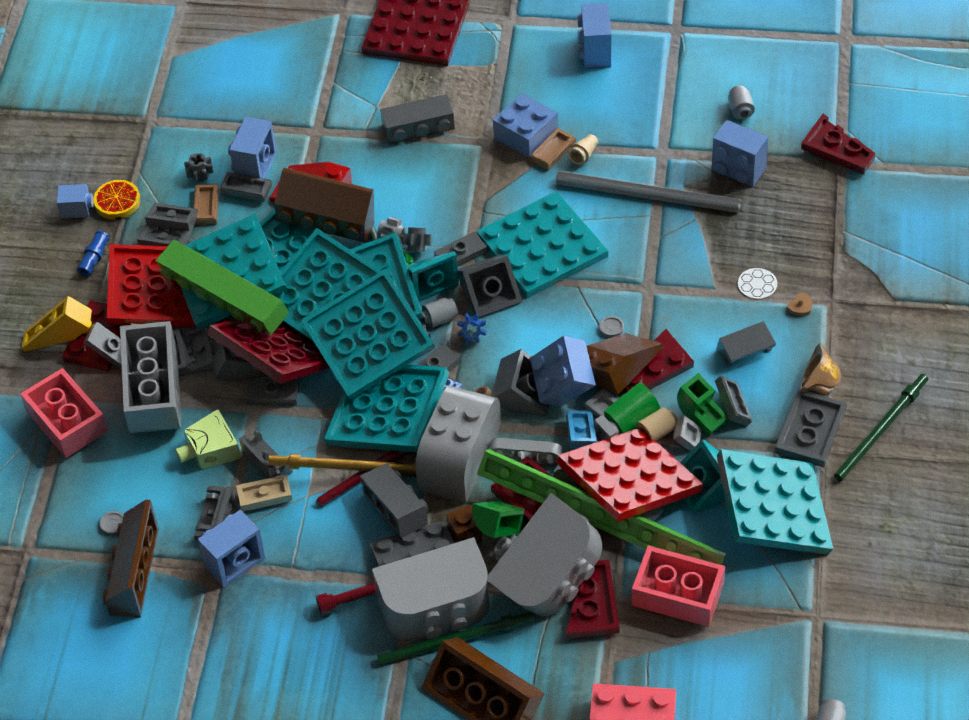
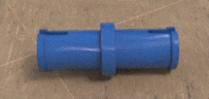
M96 231L91 244L85 248L84 257L77 268L78 273L82 276L90 277L97 261L102 259V251L110 239L106 232Z

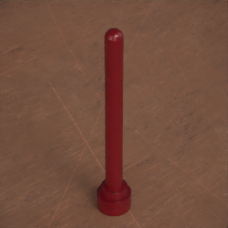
M390 451L376 461L393 462L404 454L412 452ZM369 471L355 473L316 499V504L320 507L328 504L361 482L360 476Z
M372 583L334 596L333 594L327 595V593L316 595V602L321 616L332 613V610L337 609L338 605L376 594L375 586Z

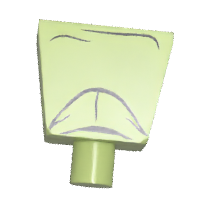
M219 410L212 412L186 428L184 433L187 444L175 449L181 463L195 458L201 469H207L241 458L238 443Z

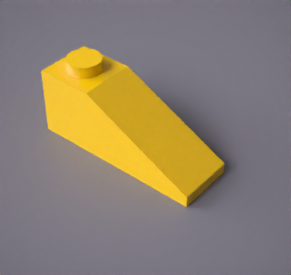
M67 296L24 331L21 350L26 352L75 340L82 333H86L89 330L92 310Z

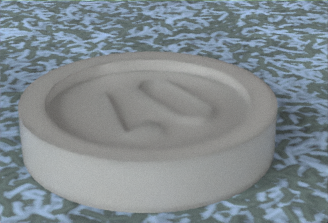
M607 316L601 320L599 329L603 336L612 338L623 333L624 323L619 317Z
M110 511L104 514L100 520L101 530L107 535H117L118 524L122 523L124 515L118 511Z

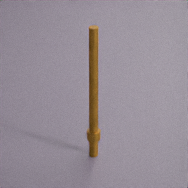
M289 454V456L269 455L268 465L289 466V469L299 470V467L371 471L387 463L394 471L397 470L399 473L416 474V464L312 458L300 457V454Z

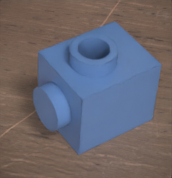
M87 184L59 185L57 205L61 219L89 217L90 207H94V197L92 193H89Z

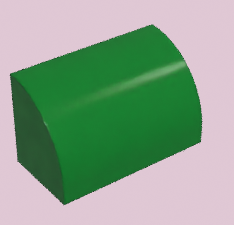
M639 382L604 410V417L609 422L615 423L619 430L618 435L637 429V422L661 408L652 392Z
M501 501L472 504L474 522L484 534L496 538L513 534L518 535L520 533L525 509Z

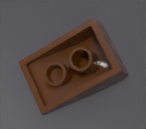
M624 333L587 345L596 384L594 387L618 395L664 348L663 344Z

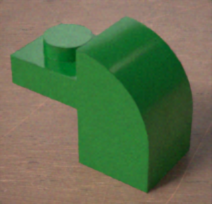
M697 373L680 387L677 393V403L683 415L691 421L694 420L710 436L727 423L729 417L712 400L716 390Z

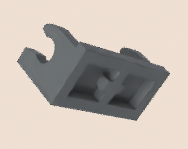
M762 321L719 338L716 350L726 366L729 367L736 360L764 349L767 352L772 350L776 342L765 322Z
M254 430L253 434L255 437L251 441L245 435L239 438L242 455L265 479L286 474L288 476L293 473L289 466L268 465L269 455L278 454L262 439V435L258 430Z
M208 486L206 492L216 494L206 495L200 522L196 525L195 529L197 531L194 536L196 541L204 532L213 529L223 522L227 516L232 514L235 503L232 486Z

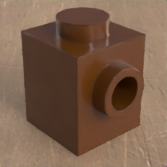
M470 504L446 514L447 527L454 543L473 537L476 543L482 542V532L474 522Z

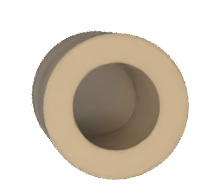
M662 407L637 422V428L643 429L648 433L651 440L657 441L675 430L677 417L672 410Z

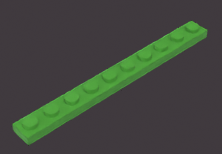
M490 449L484 452L477 475L540 503H543L552 493L577 513L585 516L592 526L644 549L652 546L715 564H723L726 556L724 552L640 515L618 522L587 492Z

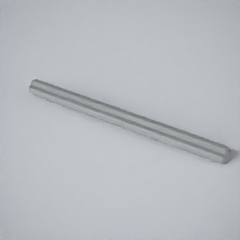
M558 171L556 176V184L734 213H738L741 208V200L737 198Z

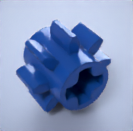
M465 313V321H458L457 323L459 327H462L457 335H464L466 338L465 343H468L469 340H475L476 343H479V335L486 336L487 331L481 329V327L486 325V320L480 321L478 313L474 317H469ZM468 324H471L473 327L477 326L476 332H473L471 329L467 330Z

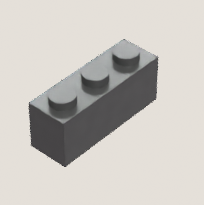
M447 94L380 109L382 126L388 144L455 129L454 113Z
M386 463L360 476L363 495L400 538L428 525L426 514L429 511L425 501L418 499L411 485H406L397 470L394 471Z

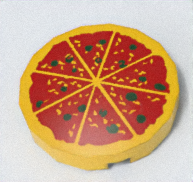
M113 180L106 182L94 193V205L97 213L104 218L116 220L115 217H121L123 219L135 213L139 208L140 194L138 188L132 182Z

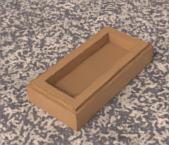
M557 128L530 155V161L549 171L569 151L570 146L576 143V137Z
M218 184L195 185L194 208L198 210L194 226L217 225Z

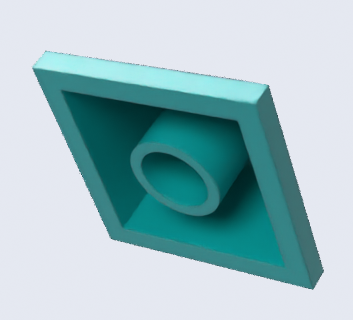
M455 252L427 258L408 265V271L419 302L459 286L457 255Z
M701 440L680 462L703 483L702 492L684 498L693 513H698L726 501L717 460L719 451L705 440Z

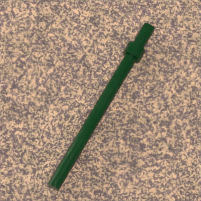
M920 374L911 385L906 386L901 392L899 400L836 471L834 477L838 481H843L909 403L915 401L920 394L919 391L929 380L925 374Z
M532 612L515 616L509 614L500 617L501 620L379 654L377 659L379 665H384L439 649L442 641L459 637L463 641H468L502 630L509 632L515 630L516 626L534 622L535 617Z

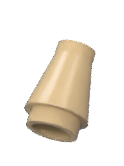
M589 134L571 145L568 152L571 162L576 165L587 163L595 147L598 145L597 137Z

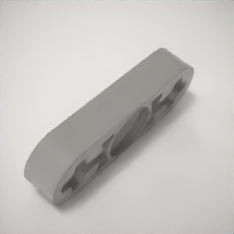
M494 438L489 444L490 450L510 459L521 462L528 456L538 465L556 466L558 465V455L563 454V447L554 442Z

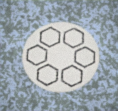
M752 268L740 275L738 287L744 295L750 298H766L775 292L777 279L768 270Z

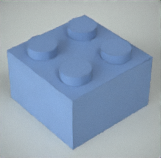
M608 3L581 4V14H577L578 27H582L581 30H577L578 43L583 45L579 46V59H584L585 68L612 67L611 26Z
M523 93L493 119L494 139L529 159L530 155L558 128V113Z
M245 116L242 125L237 127L234 141L230 142L228 147V155L231 156L232 160L231 170L236 174L265 179L277 154L272 121Z
M726 120L713 137L712 170L753 187L766 170L768 136Z
M563 335L530 357L540 403L562 407L596 385L585 340Z
M241 510L227 516L223 522L213 529L204 532L198 539L206 570L223 588L265 559L260 530Z

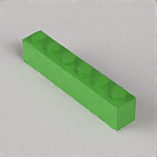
M175 239L156 260L161 269L160 274L169 281L174 279L186 291L193 290L204 301H207V299L212 301L219 310L231 312L232 316L238 321L242 322L245 320L257 332L264 331L271 335L289 314L281 299Z

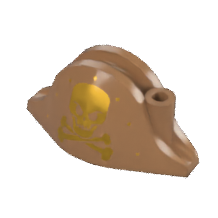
M819 343L815 347L807 365L799 391L803 393L813 391L825 396L841 381V371L834 360L828 355L824 346Z

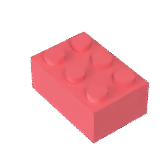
M63 368L20 393L26 412L65 458L108 432L103 413Z
M648 546L632 587V606L710 627L724 586L725 566Z
M593 683L590 720H675L676 689Z

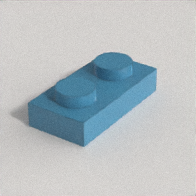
M567 410L566 423L570 449H578L596 443L592 411Z

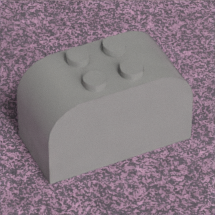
M171 322L120 326L123 407L129 433L181 429L178 359Z
M453 386L445 388L419 444L415 465L418 491L467 503L479 476L477 472L484 452L489 449L490 441L496 438L501 426L500 401L498 398Z
M550 493L489 573L487 581L534 615L549 616L555 614L563 608L567 601L570 602L575 598L579 585L593 574L594 566L602 553L601 537L598 531L586 519Z
M474 537L372 569L376 598L389 632L400 641L414 643L426 639H435L448 632L461 631L481 621L489 611L488 572Z

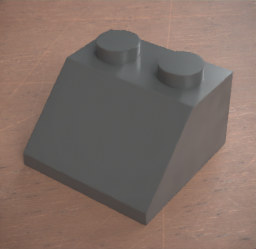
M497 255L458 269V278L463 294L474 314L478 313V317L522 302L507 255Z
M519 349L502 358L491 397L498 398L500 405L510 412L538 416L547 415L549 404L540 403L530 362V357L532 356Z

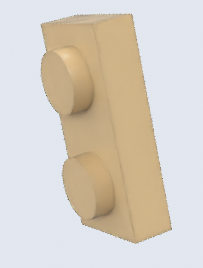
M287 474L236 485L242 512L293 501Z

